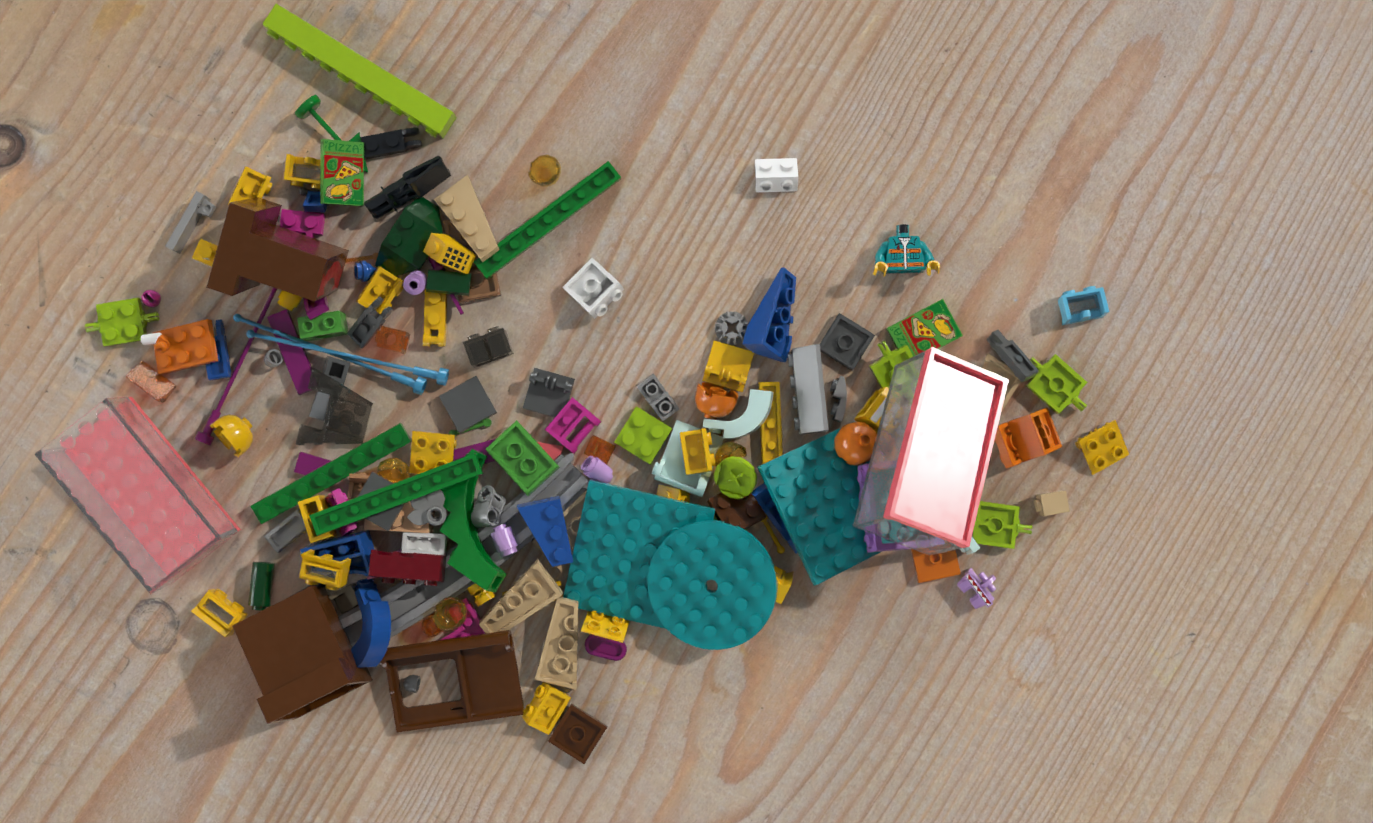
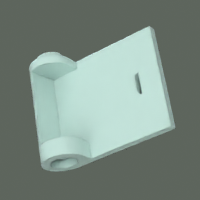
M676 420L661 462H656L652 471V474L655 475L654 480L703 497L712 471L686 475L679 434L680 432L699 430L700 428ZM711 433L712 445H709L710 454L714 453L716 461L724 438Z

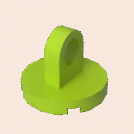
M731 456L725 458L717 465L714 472V481L716 485L718 484L720 491L724 495L734 499H741L754 490L757 484V474L754 467L747 460Z

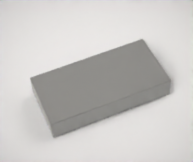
M297 509L264 536L277 553L281 552L306 531L300 509Z

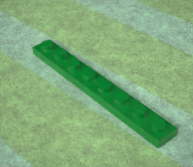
M607 161L497 244L500 249L484 262L479 258L476 259L474 264L488 280L620 181L621 176L611 163Z
M399 423L259 500L250 507L260 523L263 524L298 505L299 501L318 494L347 478L349 474L356 473L405 446L412 440L402 423Z
M474 453L309 516L316 535L319 536L479 476L483 472L477 455Z

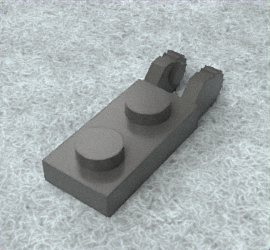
M378 297L364 310L347 332L361 348H364L385 323V319L393 311L390 306L385 308L381 314L376 311L383 302L381 297Z

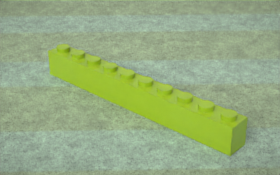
M275 4L262 25L268 30L266 33L275 40L279 38L284 40V45L295 51L298 49L303 52L301 55L309 61H318L320 63L319 66L329 73L331 70L336 72L340 80L347 84L349 81L355 84L354 88L363 94H366V92L373 95L372 99L381 105L384 103L391 106L390 110L399 116L404 114L409 117L407 120L417 127L422 125L431 136L436 138L438 135L444 138L456 120V116L451 110L280 5Z

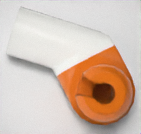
M159 332L141 336V343L143 345L155 344V348H158L157 352L164 353L170 348L169 341Z

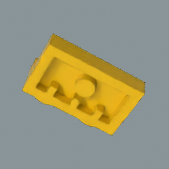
M542 682L536 688L530 704L525 707L522 718L529 726L549 735L571 697L552 687L549 683Z

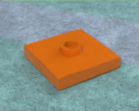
M928 537L920 538V539H916V540H911V541L928 540ZM947 542V545L940 547L911 549L918 583L961 574L953 543Z

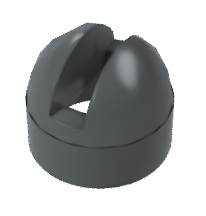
M409 675L403 682L404 688L409 692L417 693L421 677Z

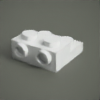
M593 258L563 286V289L594 319L597 316H603L608 310L607 306L612 301H618L622 297V291L624 290L622 285Z

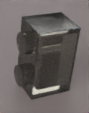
M496 326L488 329V333L483 336L477 333L467 337L468 340L464 341L463 344L472 367L476 368L514 354L504 328Z

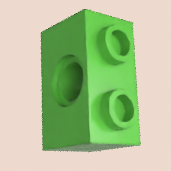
M341 311L323 313L311 320L308 316L297 318L300 339L307 342L348 335L346 315Z

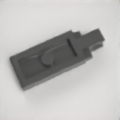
M999 330L991 333L987 341L1021 382L1037 375L1039 370L1013 340H1007Z

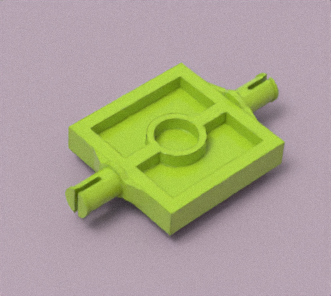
M141 298L96 304L97 322L86 323L85 327L92 328H86L85 330L87 333L99 330L103 346L141 341L142 335L147 334V322L159 321V317H155L159 316L158 312L145 314L142 309Z
M884 340L877 344L883 356L878 361L869 365L881 388L887 386L896 399L906 397L912 406L913 392L916 390L921 369L908 345L905 344L896 350L890 351Z
M1054 354L1043 365L1034 357L1030 359L1039 371L1026 387L1056 414H1060L1070 404L1076 406L1080 411L1086 408L1087 404L1079 399L1078 396L1081 389L1088 382L1059 356Z
M980 501L972 537L977 544L1015 549L1017 535L1019 533L1031 534V530H1024V528L1032 529V525L1020 524L1019 506Z

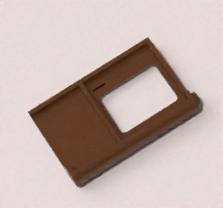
M510 630L389 647L379 663L387 673L397 733L524 714L519 672ZM447 659L455 661L461 693L460 700L412 707L404 705L398 674L399 666Z

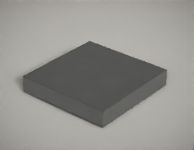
M839 313L820 343V352L853 371L875 335Z
M477 376L439 396L460 434L497 414Z
M372 472L358 497L394 483ZM405 503L366 519L390 531Z

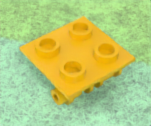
M714 340L702 381L743 392L754 353L750 350Z
M1116 420L1110 423L1106 422L1104 426L1094 429V432L1090 431L1083 438L1079 437L1078 441L1075 442L1076 447L1079 450L1082 449L1092 475L1129 455Z
M412 431L409 473L420 474L452 462L454 448L457 445L455 435Z
M597 611L587 612L581 632L623 643L629 625L628 620L604 615L601 612L596 613Z

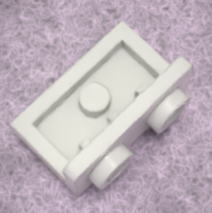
M797 158L755 159L756 192L797 191Z

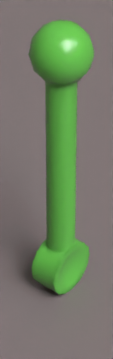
M486 419L464 432L483 426L490 427L492 422L490 419ZM450 430L448 434L455 435L456 437L460 433L458 430Z

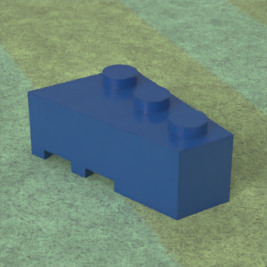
M560 496L518 504L517 509L551 566L572 563L573 557Z
M369 530L310 544L300 549L301 554L310 549L315 550V556L330 554L333 555L332 560L340 562L350 558L349 574H363L365 576H369L371 550H375ZM312 566L311 571L335 572Z

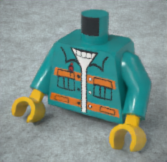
M901 224L896 226V236L889 237L876 252L873 275H876L877 271H881L883 277L886 274L923 273L927 267V275L930 276L931 270H936L937 274L940 273V264L935 261L933 254L925 242L920 241L919 236H909V225Z

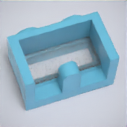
M1090 286L1076 293L1075 290L1066 291L1058 299L1062 325L1103 318L1110 312L1103 287L1096 288V286Z

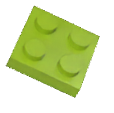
M636 406L614 443L651 465L672 428Z

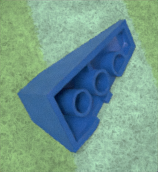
M785 267L779 270L750 320L742 343L754 354L780 362L787 361L792 344V336H789L790 324H793V316H791L790 312L791 304L795 302L796 277Z

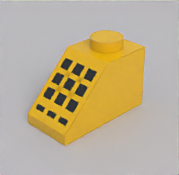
M431 233L423 250L425 254L436 262L465 274L469 273L476 254L448 234Z

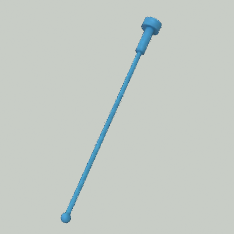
M240 314L233 316L235 322L241 321L295 342L320 347L245 319ZM330 354L389 376L393 381L412 387L413 393L422 395L426 388L427 379L418 377L415 380L396 372L390 373L355 359Z
M253 330L246 332L248 338L257 337L413 372V375L436 379V383L446 386L449 376V369L440 368L439 371L416 366L411 368L258 334Z

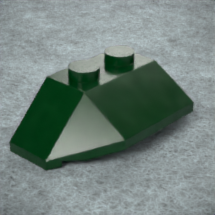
M424 197L416 199L408 205L382 242L375 266L382 267L396 277L420 270L429 257L423 250L430 234H443L439 207Z

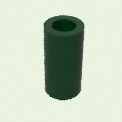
M252 563L248 605L252 606V610L262 611L271 605L275 563Z

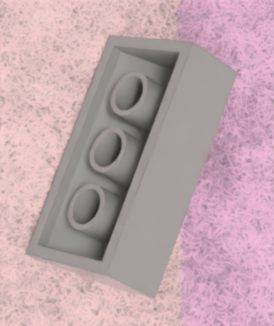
M820 344L793 348L791 354H788V366L793 368V375H790V386L795 388V396L792 397L793 409H797V417L794 418L795 430H799V435L828 431Z

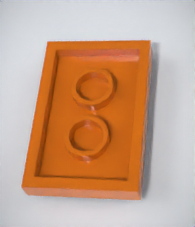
M210 319L153 332L161 333L170 343L169 350L164 353L157 352L158 348H155L154 344L158 374L164 375L218 362L213 324Z

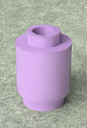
M420 270L412 271L404 279V289L411 295L420 294L426 288L427 275Z
M589 456L581 465L584 475L591 480L608 484L613 478V470L598 457Z
M503 524L493 528L494 532L490 535L497 553L504 557L517 552L516 546L518 545L511 526L506 528V525Z

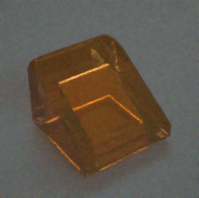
M593 435L584 454L598 457L607 465L616 446Z

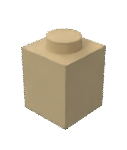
M1066 491L1036 495L1034 507L1036 512H1039V516L1070 512Z

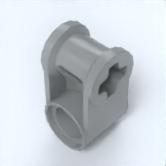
M491 485L484 486L478 493L477 501L471 514L472 524L476 528L496 526L500 522V516L506 499L504 496L498 495Z

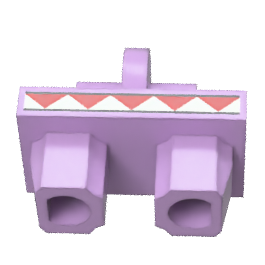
M969 568L958 581V587L964 593L971 588L975 590L977 594L970 598V602L975 609L984 605L988 608L993 604L994 597L991 593L996 590L992 584L996 580L995 576L987 577L984 572L977 576L973 569Z

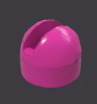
M146 290L142 294L141 300L148 307H156L159 305L161 297L154 290ZM147 295H149L154 301H149L146 298Z

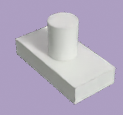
M403 532L401 553L446 556L447 536L439 533Z

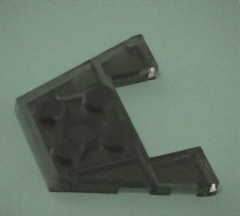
M313 368L308 389L329 394L330 398L323 429L301 424L296 445H304L305 443L322 445L323 443L334 442L335 444H363L373 403L318 369Z

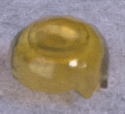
M542 155L530 163L528 176L535 184L548 187L554 185L559 180L561 165L555 157Z
M735 442L723 443L715 454L716 467L725 458L731 456L746 457V448Z
M388 458L380 462L377 474L392 483H396L410 478V469L407 463L401 459Z
M447 597L435 606V614L432 617L437 628L444 631L455 630L465 622L467 608L461 599Z

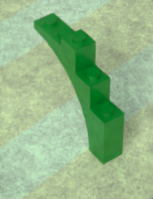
M471 449L465 457L476 453L482 468L488 456L480 451ZM476 476L441 489L445 496L443 507L451 513L446 517L439 531L459 544L451 552L447 563L484 590L496 593L507 574L487 554L478 536L477 528L471 521V514L474 510L475 487L479 477Z

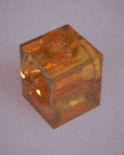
M381 326V330H378L375 336L376 346L384 350L406 354L410 334L406 331ZM394 334L396 336L395 343L388 345L387 338Z

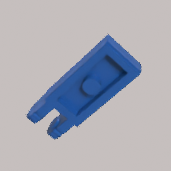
M222 319L216 320L215 323L218 362L206 364L207 377L210 381L231 378L227 340Z

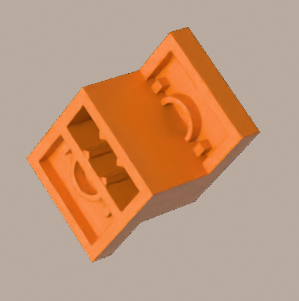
M1048 407L998 425L994 440L1000 452V460L1006 469L1044 456L1062 447Z

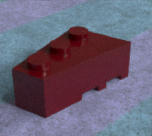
M371 550L369 576L381 578V583H395L396 579L403 580V584L416 585V581H424V585L437 586V582H444L446 556Z

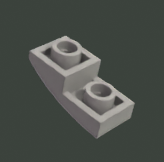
M651 374L636 385L662 421L679 410V407L654 374Z
M839 376L837 380L833 379L829 390L833 392L831 397L839 400L838 403L834 402L830 413L834 415L832 420L839 423L843 420L847 401L846 382L843 376Z

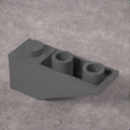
M331 356L326 357L309 417L327 422L331 421L346 380L350 362Z

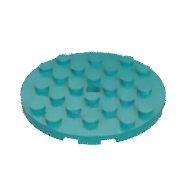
M705 520L689 523L677 529L658 547L648 571L649 599L660 622L671 634L681 641L701 649L722 650L733 648L753 638L767 623L777 598L778 581L776 580L774 564L767 550L748 531L739 526L724 523V521ZM714 580L718 585L717 590H708L707 581Z

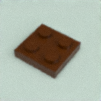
M721 492L707 501L711 508L716 509L715 516L718 521L739 526L744 530L766 518V514L752 493L744 496V498L734 499Z
M571 703L548 742L585 764L608 726Z

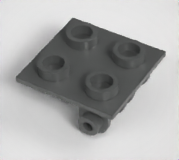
M534 368L529 378L530 384L523 408L556 417L568 403L575 379Z

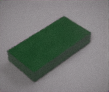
M428 269L426 292L469 296L471 285L470 273Z

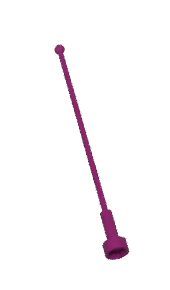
M273 287L257 323H262L277 288ZM254 327L253 331L257 333L259 328ZM254 337L249 338L216 410L213 409L203 432H197L196 440L211 446L214 437L211 436L214 428H211L210 425L219 419L221 415L220 409Z

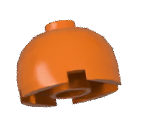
M702 382V385L698 383L695 392L696 406L705 414L704 417L716 420L717 417H725L734 410L739 397L738 393L732 389L727 392L723 390L724 387L708 382Z
M852 422L840 428L834 439V447L837 455L847 461V464L858 466L869 462L876 455L879 448V439L877 433L870 425L864 422Z

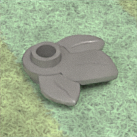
M439 490L410 501L414 510L407 518L416 525L427 523L431 525L442 524L447 516L446 509L443 507L445 501L443 492ZM434 510L439 511L440 516L438 518L432 516Z

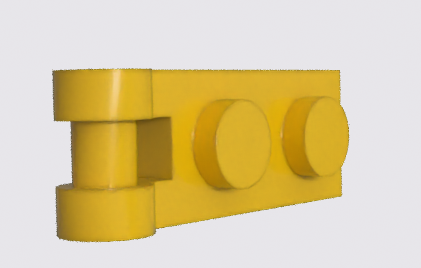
M425 288L423 346L430 347L431 344H436L438 347H445L447 294L426 292ZM431 331H438V336H431Z

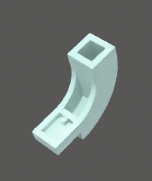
M750 389L748 406L742 416L732 421L704 419L703 427L708 428L710 433L721 434V430H724L723 438L737 439L747 436L756 431L768 417L772 406L773 392Z

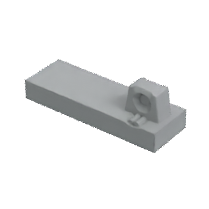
M196 191L167 242V248L179 254L182 252L201 216L204 215L211 218L216 206L210 202V198Z

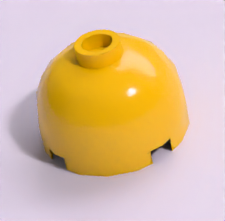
M224 415L210 425L211 428H216L213 432L228 450L232 447L236 451L233 454L236 457H240L245 453L253 442V434L250 430L253 426L245 417L240 419L236 415Z

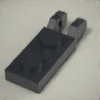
M406 128L404 130L400 129L361 137V142L364 143V158L371 159L421 147L422 142L420 140L405 143V137L420 133L419 128Z

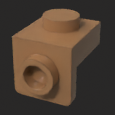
M364 472L349 474L348 501L358 497L370 475Z

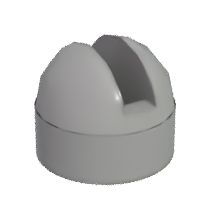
M276 349L268 351L264 357V363L270 368L279 366L283 361L281 352Z

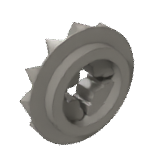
M726 312L716 321V335L725 344H739L744 339L748 322L738 312ZM726 321L730 324L739 322L736 326L737 333L731 331L725 334L728 330Z

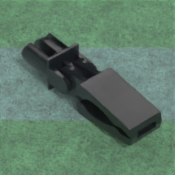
M438 155L406 171L401 179L383 189L381 186L382 192L364 202L372 217L377 220L393 209L398 212L397 208L414 198L419 199L449 178L451 173L444 164L443 159Z

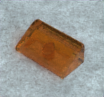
M144 361L140 362L126 376V378L162 403L167 400L177 387L162 374H158V371Z

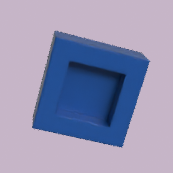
M308 191L303 203L304 211L325 212L328 204H320V192Z

